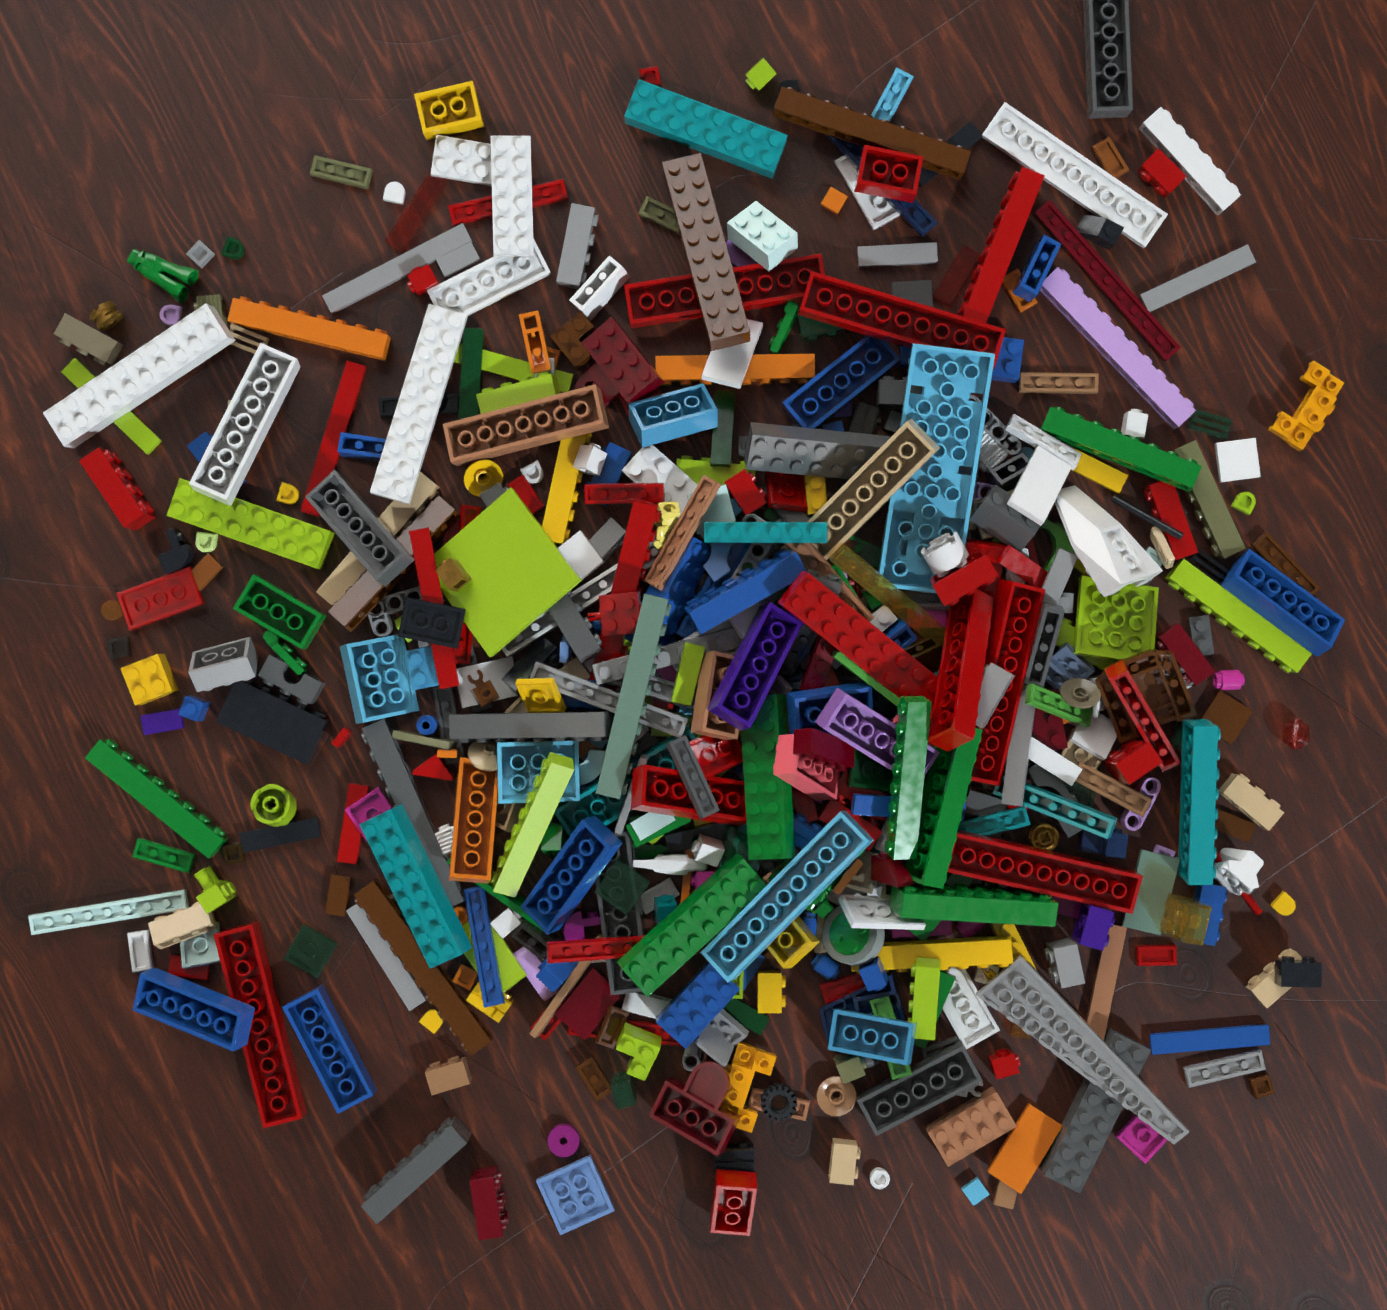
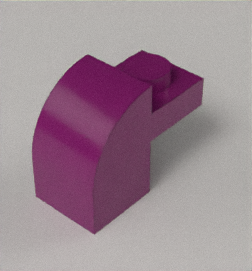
M582 908L574 911L564 926L565 940L587 939L585 927L601 924L598 911L587 912V916H583Z

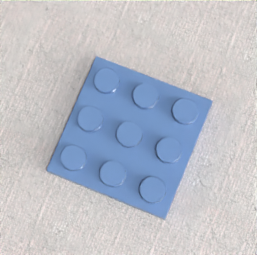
M591 1154L536 1179L560 1235L615 1211Z

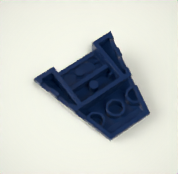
M892 974L888 975L887 985L879 991L872 990L868 992L865 986L819 1008L827 1045L829 1044L833 1011L837 1008L873 1015L870 1000L890 995L896 1019L906 1021L899 989Z

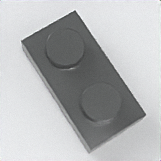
M1209 615L1187 618L1189 636L1203 655L1214 654Z

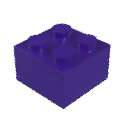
M1082 903L1071 938L1080 945L1103 951L1104 946L1106 947L1109 943V929L1113 927L1115 922L1114 912L1108 908Z

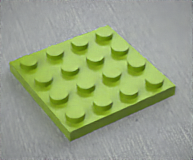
M1079 577L1073 654L1120 661L1149 649L1155 650L1159 587L1135 586L1131 583L1115 594L1103 597L1097 590L1096 584L1091 577Z

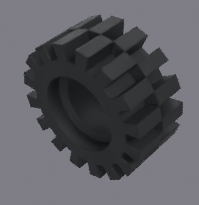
M775 1082V1085H768V1088H765L763 1094H761L762 1111L772 1121L773 1119L776 1122H780L782 1119L786 1121V1118H791L792 1113H795L797 1099L795 1092L789 1085L786 1086L785 1083L781 1082V1084H778V1082ZM774 1096H784L787 1101L785 1107L775 1109L771 1105V1100Z

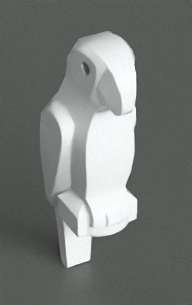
M657 854V857L654 859L633 860V867L653 869L655 872L672 875H687L690 871H705L707 869V864L689 858L688 854Z

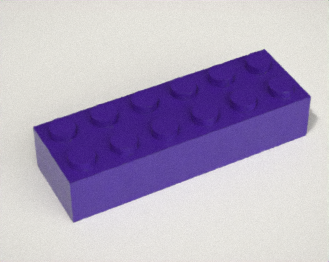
M771 602L759 606L707 710L739 730L751 728L803 623Z

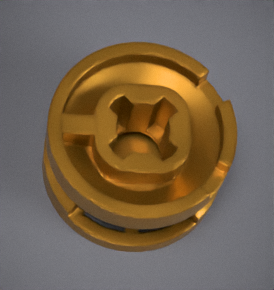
M113 301L100 304L97 311L94 309L90 313V319L96 323L100 331H106L114 327L123 317L120 310H116V305Z
M1037 823L1030 829L1028 838L1033 847L1051 851L1058 845L1059 834L1053 826L1047 823Z

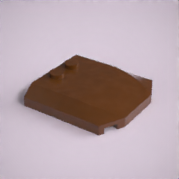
M1149 649L1122 659L1160 725L1174 720L1180 722L1197 715L1172 651ZM1104 670L1095 679L1098 689H1100L1101 697L1119 742L1123 743L1139 737V730Z

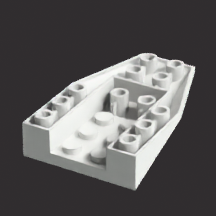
M1074 485L1060 490L1055 500V505L1071 546L1103 597L1115 594L1131 583H1134L1135 586L1145 584L1163 571L1116 519L1077 486Z

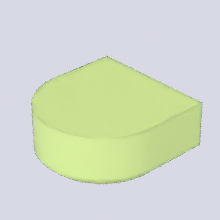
M197 532L195 543L198 550L205 553L214 551L217 546L218 534Z

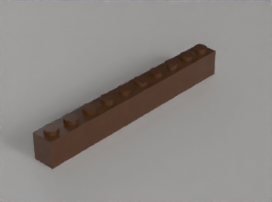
M781 87L774 107L773 117L861 147L869 145L923 156L922 168L957 180H961L971 151H968L963 146L948 144L943 139H933L925 133L910 131L908 127L893 125L888 120L875 119L870 114L855 112L850 107L837 106L832 101L817 99L812 94H802L792 87Z
M374 879L355 893L354 896L356 898L354 900L361 909L364 908L369 922L378 927L380 937L384 941L387 940L389 942L392 953L396 957L399 956L403 961V968L408 973L411 972L417 987L425 991V997L431 1005L434 1004L438 1009L439 1017L443 1021L446 1020L450 1025V1032L455 1037H459L464 1051L470 1052L473 1055L489 1044L493 1039L492 1034L442 966L438 965L431 969L429 968L403 913L390 898L378 879Z

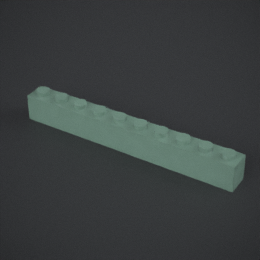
M644 594L596 794L620 799L622 794H626L628 783L625 782L626 774H631L633 763H630L631 755L636 754L638 745L634 741L636 735L640 736L643 725L639 723L641 715L645 716L647 704L644 703L646 695L650 696L652 684L649 683L650 676L655 675L657 664H654L655 655H660L662 644H659L660 636L665 635L667 624H663L665 616H669L672 604H668L669 599Z

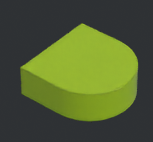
M1242 492L1235 497L1231 507L1246 515H1250L1255 507L1256 499L1252 493Z

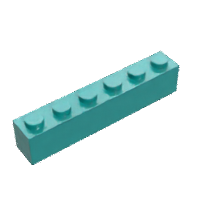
M704 522V543H828V522Z
M1005 774L1002 775L1000 786L995 785L992 794L1002 797ZM1027 782L1025 783L1023 806L1103 838L1109 839L1118 818Z

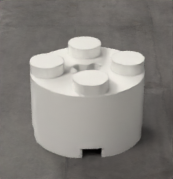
M954 532L952 536L950 533L941 535L929 543L930 547L927 550L925 547L921 550L932 573L937 574L938 577L945 576L954 567L960 568L967 564L966 558L969 556L957 532Z

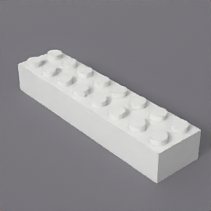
M260 343L189 483L194 491L229 506L232 505L301 367L297 358Z

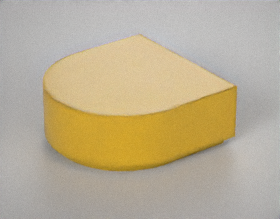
M281 482L276 501L287 505L296 503L299 499L298 489L293 485Z
M1284 891L1269 905L1277 913L1284 916L1292 914L1296 907L1295 901Z
M431 1009L425 1013L419 1022L435 1034L442 1025L443 1020L439 1017L437 1009Z

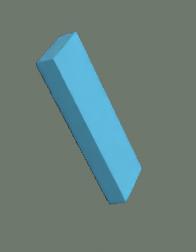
M896 67L871 116L878 120L884 119L890 122L914 76Z

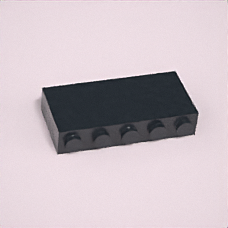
M251 679L234 682L216 723L304 764L311 763L330 722L326 718V714L317 710L315 713L307 710V705L300 702L294 704L290 702L291 698L283 694L277 696L272 693V689L262 685L260 688L254 685L255 681Z

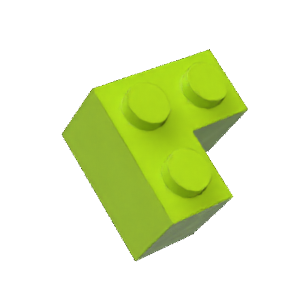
M625 1022L617 1040L616 1050L631 1056L628 1061L627 1074L645 1081L660 1051L662 1037Z

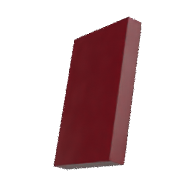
M592 968L554 1015L583 1040H586L605 1017L609 1005H614L622 994L611 995L609 981Z

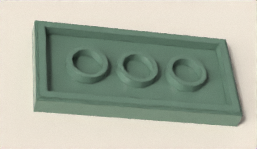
M1140 849L1135 871L1143 875L1133 914L1124 912L1121 926L1161 936L1180 862L1179 858Z

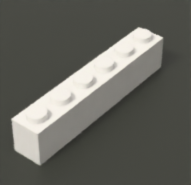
M1160 107L1138 128L1156 149L1159 148L1187 176L1184 180L1217 216L1241 196L1237 186L1225 178V173L1215 167L1210 156L1204 154L1199 149L1197 142L1185 134V129L1175 123L1169 111Z

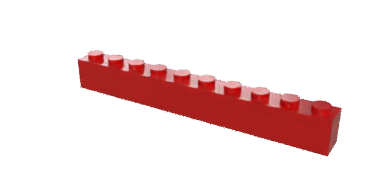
M639 499L633 501L610 594L640 591L641 595L642 589L639 588L640 580L644 581L647 569H644L645 561L649 562L652 551L648 549L649 544L654 542L656 530H653L654 524L659 522L661 516L658 504ZM601 629L600 639L603 644L600 647L603 651L595 656L593 664L625 656L627 646L624 645V638L626 634L603 636ZM593 669L591 670L589 680H595ZM605 684L606 688L614 691L617 690V687Z

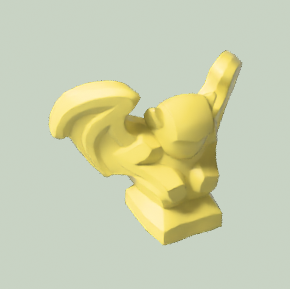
M678 502L659 503L658 510L661 511L659 522H655V525L658 527L656 541L653 543L658 550L662 549L679 519L680 509Z

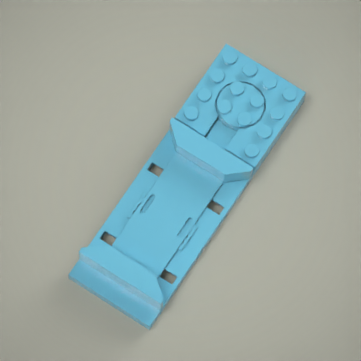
M912 343L910 359H908L909 369L900 428L906 421L913 419L940 449L889 499L876 581L877 586L937 594L929 579L936 574L932 573L921 550L924 547L927 550L932 540L946 533H950L952 536L954 532H957L963 544H966L995 359L994 353ZM911 385L923 386L922 394L910 393ZM970 393L983 394L982 402L969 401ZM959 466L972 467L971 475L958 474Z

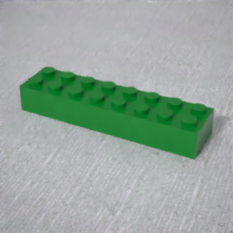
M784 694L767 695L751 728L741 730L749 860L788 859L796 856L792 788L790 784L773 775L779 735H788L786 695Z
M975 728L976 733L973 740L950 751H945L934 745V749L940 753L927 772L923 788L917 858L906 859L905 867L913 881L919 884L943 889L944 883L947 880V871L952 860L954 843L957 840V831L962 819L964 803L967 799L968 786L972 779L973 766L977 759L976 754L982 738V729Z
M736 853L624 954L617 963L647 997L650 996L730 923L767 885L744 858Z
M919 883L904 887L891 886L889 907L901 918L1052 927L1056 925L1059 904L1050 895L1025 891L1020 888L1007 890L1004 887H994V889H988L986 886L981 885L969 888V886L963 884L950 887V885L945 883L943 889Z

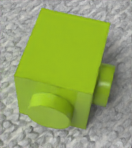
M762 58L745 74L748 77L745 81L753 90L755 88L760 90L777 73Z

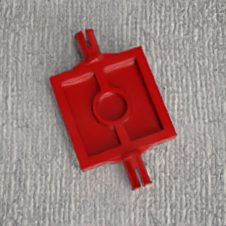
M640 591L600 595L599 612L588 613V616H595L588 618V620H600L603 636L635 633L642 605Z

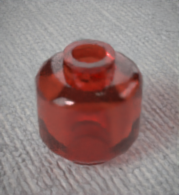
M1300 719L1290 720V723L1283 726V743L1289 749H1304V746L1310 742V727Z

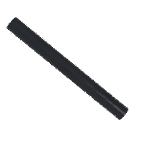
M1117 495L1112 497L1111 502L1178 540L1183 538V532Z

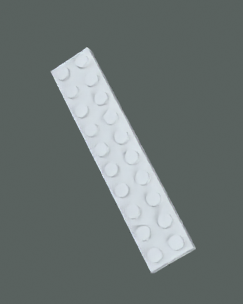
M1004 102L982 134L983 139L1024 167L1045 175L1044 181L1095 216L1107 218L1123 226L1124 229L1121 234L1143 249L1168 215L1006 102Z
M431 304L428 305L371 486V494L410 505L468 316L466 314Z

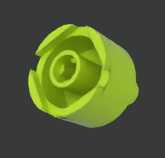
M268 784L258 789L253 794L250 803L255 818L273 827L287 825L294 817L297 808L295 796L289 790L276 784Z

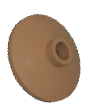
M832 1076L825 1079L818 1087L817 1102L826 1114L842 1116L850 1112L854 1107L856 1091L851 1082L843 1084L840 1076ZM838 1091L840 1094L838 1097H833V1092Z

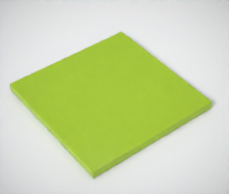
M511 487L434 554L437 569L442 561L452 558L458 560L471 577V580L457 592L449 590L439 577L440 587L453 607L466 609L464 623L489 657H493L582 581Z

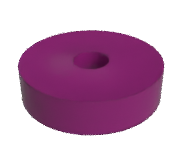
M562 1123L556 1125L548 1136L549 1149L559 1157L571 1156L576 1152L580 1143L577 1129L570 1124ZM564 1137L567 1139V1142L562 1143L560 1139Z

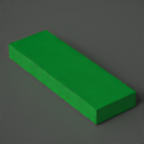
M139 837L137 838L132 857L185 873H191L196 853Z

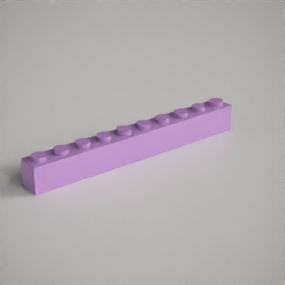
M1057 267L1044 280L1040 292L1173 430L1178 428L1196 411L1193 408V403L1179 393L1180 390L1176 385L1170 384L1165 379L1166 375L1152 365V361L1148 356L1142 355L1138 351V346L1124 336L1125 333L1120 327H1115L1110 322L1111 318L1109 315L1101 312L1097 308V303L1092 298L1085 296L1082 287L1077 283L1074 284L1064 269L1060 270Z

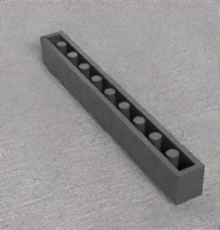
M499 482L481 493L480 497L486 507H488L509 488L507 486L503 487ZM570 590L550 607L549 611L579 661L583 664L603 651L600 647L603 642L598 634L593 635L590 628L593 626L587 617L583 619L580 614L582 608L577 600L572 601L570 595L573 593Z
M382 719L362 728V738L371 748V751H369L373 762H377L379 766L377 770L379 777L386 782V793L389 798H393L395 803L393 808L403 804L451 905L454 906L465 901L464 892L459 881H448L450 866L447 864L448 855H443L435 836L437 830L398 741L392 737L393 730L388 719Z

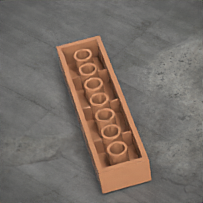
M596 384L443 424L450 462L457 467L478 460L489 459L609 428L602 392Z

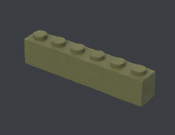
M1194 440L1172 450L1179 454L1180 458L1185 460L1187 458L1193 459L1198 462V465L1202 466L1193 489L1190 492H1186V497L1195 508L1194 515L1196 519L1202 523V532L1212 545L1210 547L1212 554L1219 560L1246 549L1197 441Z

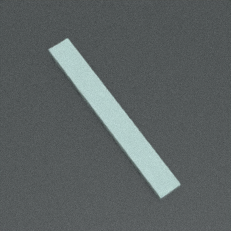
M184 889L28 915L31 935L170 913L177 909L189 908L187 890Z

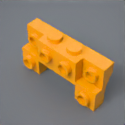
M1316 361L1309 362V368L1300 377L1301 381L1312 388L1309 389L1293 417L1283 411L1279 412L1275 423L1268 429L1297 451H1302L1313 433L1319 432L1325 424L1323 420L1334 410L1336 396L1344 385L1343 381L1331 375L1330 370Z
M742 1041L736 1045L731 1064L726 1065V1070L730 1076V1088L722 1106L741 1116L736 1128L752 1133L758 1111L744 1107L755 1071L771 1076L776 1054Z

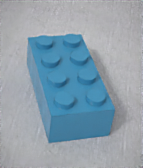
M704 383L628 403L629 421L642 447L718 427V409Z
M837 1008L833 1011L828 1050L909 1065L912 1060L917 1023Z

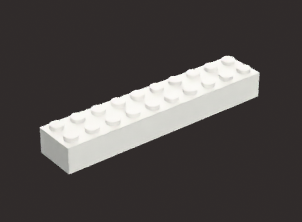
M206 303L43 412L63 446L75 448L236 340L215 307Z

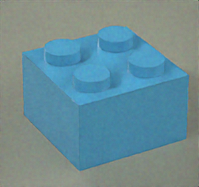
M431 646L405 651L412 689L419 690L439 686Z

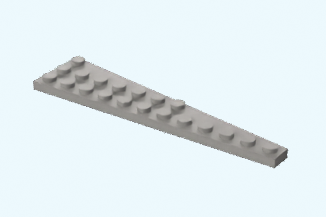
M1021 954L1013 960V964L1005 967L976 992V996L996 1011L1001 1012L1012 1023L1014 1022L1021 1027L1025 1033L1030 1034L1041 1045L1051 1050L1058 1058L1094 1085L1103 1089L1107 1095L1113 1097L1127 1110L1129 1109L1136 1114L1139 1119L1149 1124L1152 1129L1172 1144H1176L1189 1133V1129Z

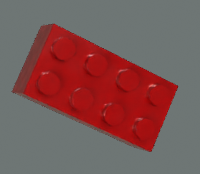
M98 447L79 460L124 528L138 530L156 518L153 513L155 511L153 506L142 497L144 493L138 485H134L131 481L133 477L126 468L123 469L120 464L122 461L117 453Z

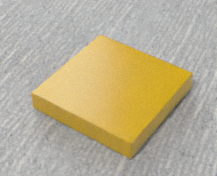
M554 678L516 680L515 685L528 713L565 712L567 707Z

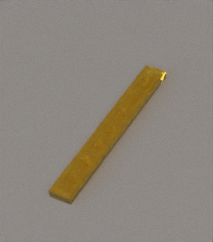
M845 544L830 557V561L924 638L934 635L943 647L946 628Z

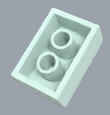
M757 201L727 222L728 239L768 271L798 249L797 232Z

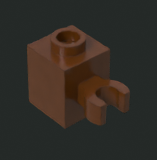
M477 670L479 675L477 680H473L471 675H468L467 678L471 684L476 686V688L470 691L481 708L498 699L499 695L490 680L485 683L483 682V673L481 670Z

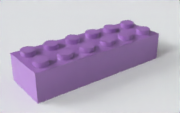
M837 687L815 722L826 731L892 770V764L895 762L894 744L897 740L896 724ZM927 745L925 775L940 753L930 745Z

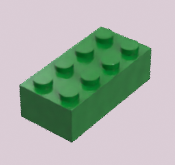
M255 574L252 575L233 607L234 610L300 649H308L327 616L270 581Z

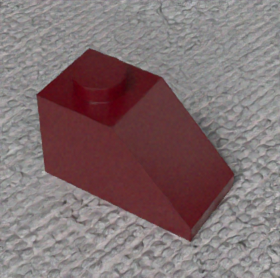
M881 851L879 855L871 856V880L894 887L913 885V879L902 860H893L886 851Z

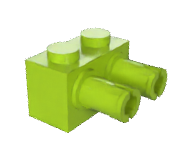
M211 866L194 874L204 889L203 893L198 895L196 899L206 914L218 909L237 896L233 883L228 882L227 879L224 881L219 880Z

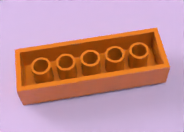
M460 757L458 763L448 881L489 884L491 880L498 795L497 770H480L472 765L468 758Z

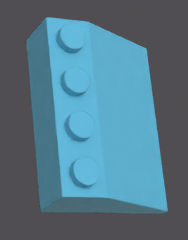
M397 634L340 646L356 724L419 711L416 692L412 689L404 638L398 637Z
M578 741L496 742L498 804L526 803L528 792H532L534 788V779L536 775L541 773L542 761L547 759L550 752L572 758L574 763V772L560 802L580 801Z

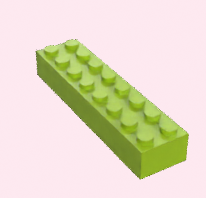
M179 479L166 516L313 568L323 569L335 535L334 532L235 498L232 505L229 506L194 491L189 484L190 481Z

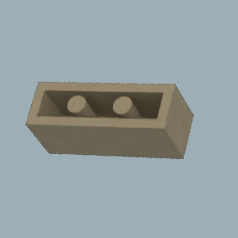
M66 313L54 332L56 336L60 337L59 342L69 347L71 344L77 346L76 351L85 356L90 353L95 356L93 360L103 366L106 363L113 366L124 346Z

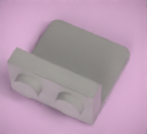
M722 1009L698 1035L695 1043L715 1062L725 1067L728 1064L734 1046L746 1038L749 1031Z

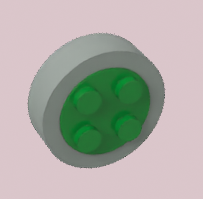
M841 905L829 914L822 932L823 944L828 954L836 961L852 966H860L872 961L879 954L885 937L884 929L851 928Z

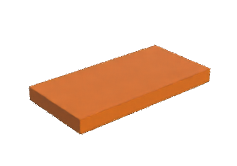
M1029 1103L1017 1120V1127L1011 1130L987 1169L988 1173L1020 1194L1024 1191L1063 1127Z

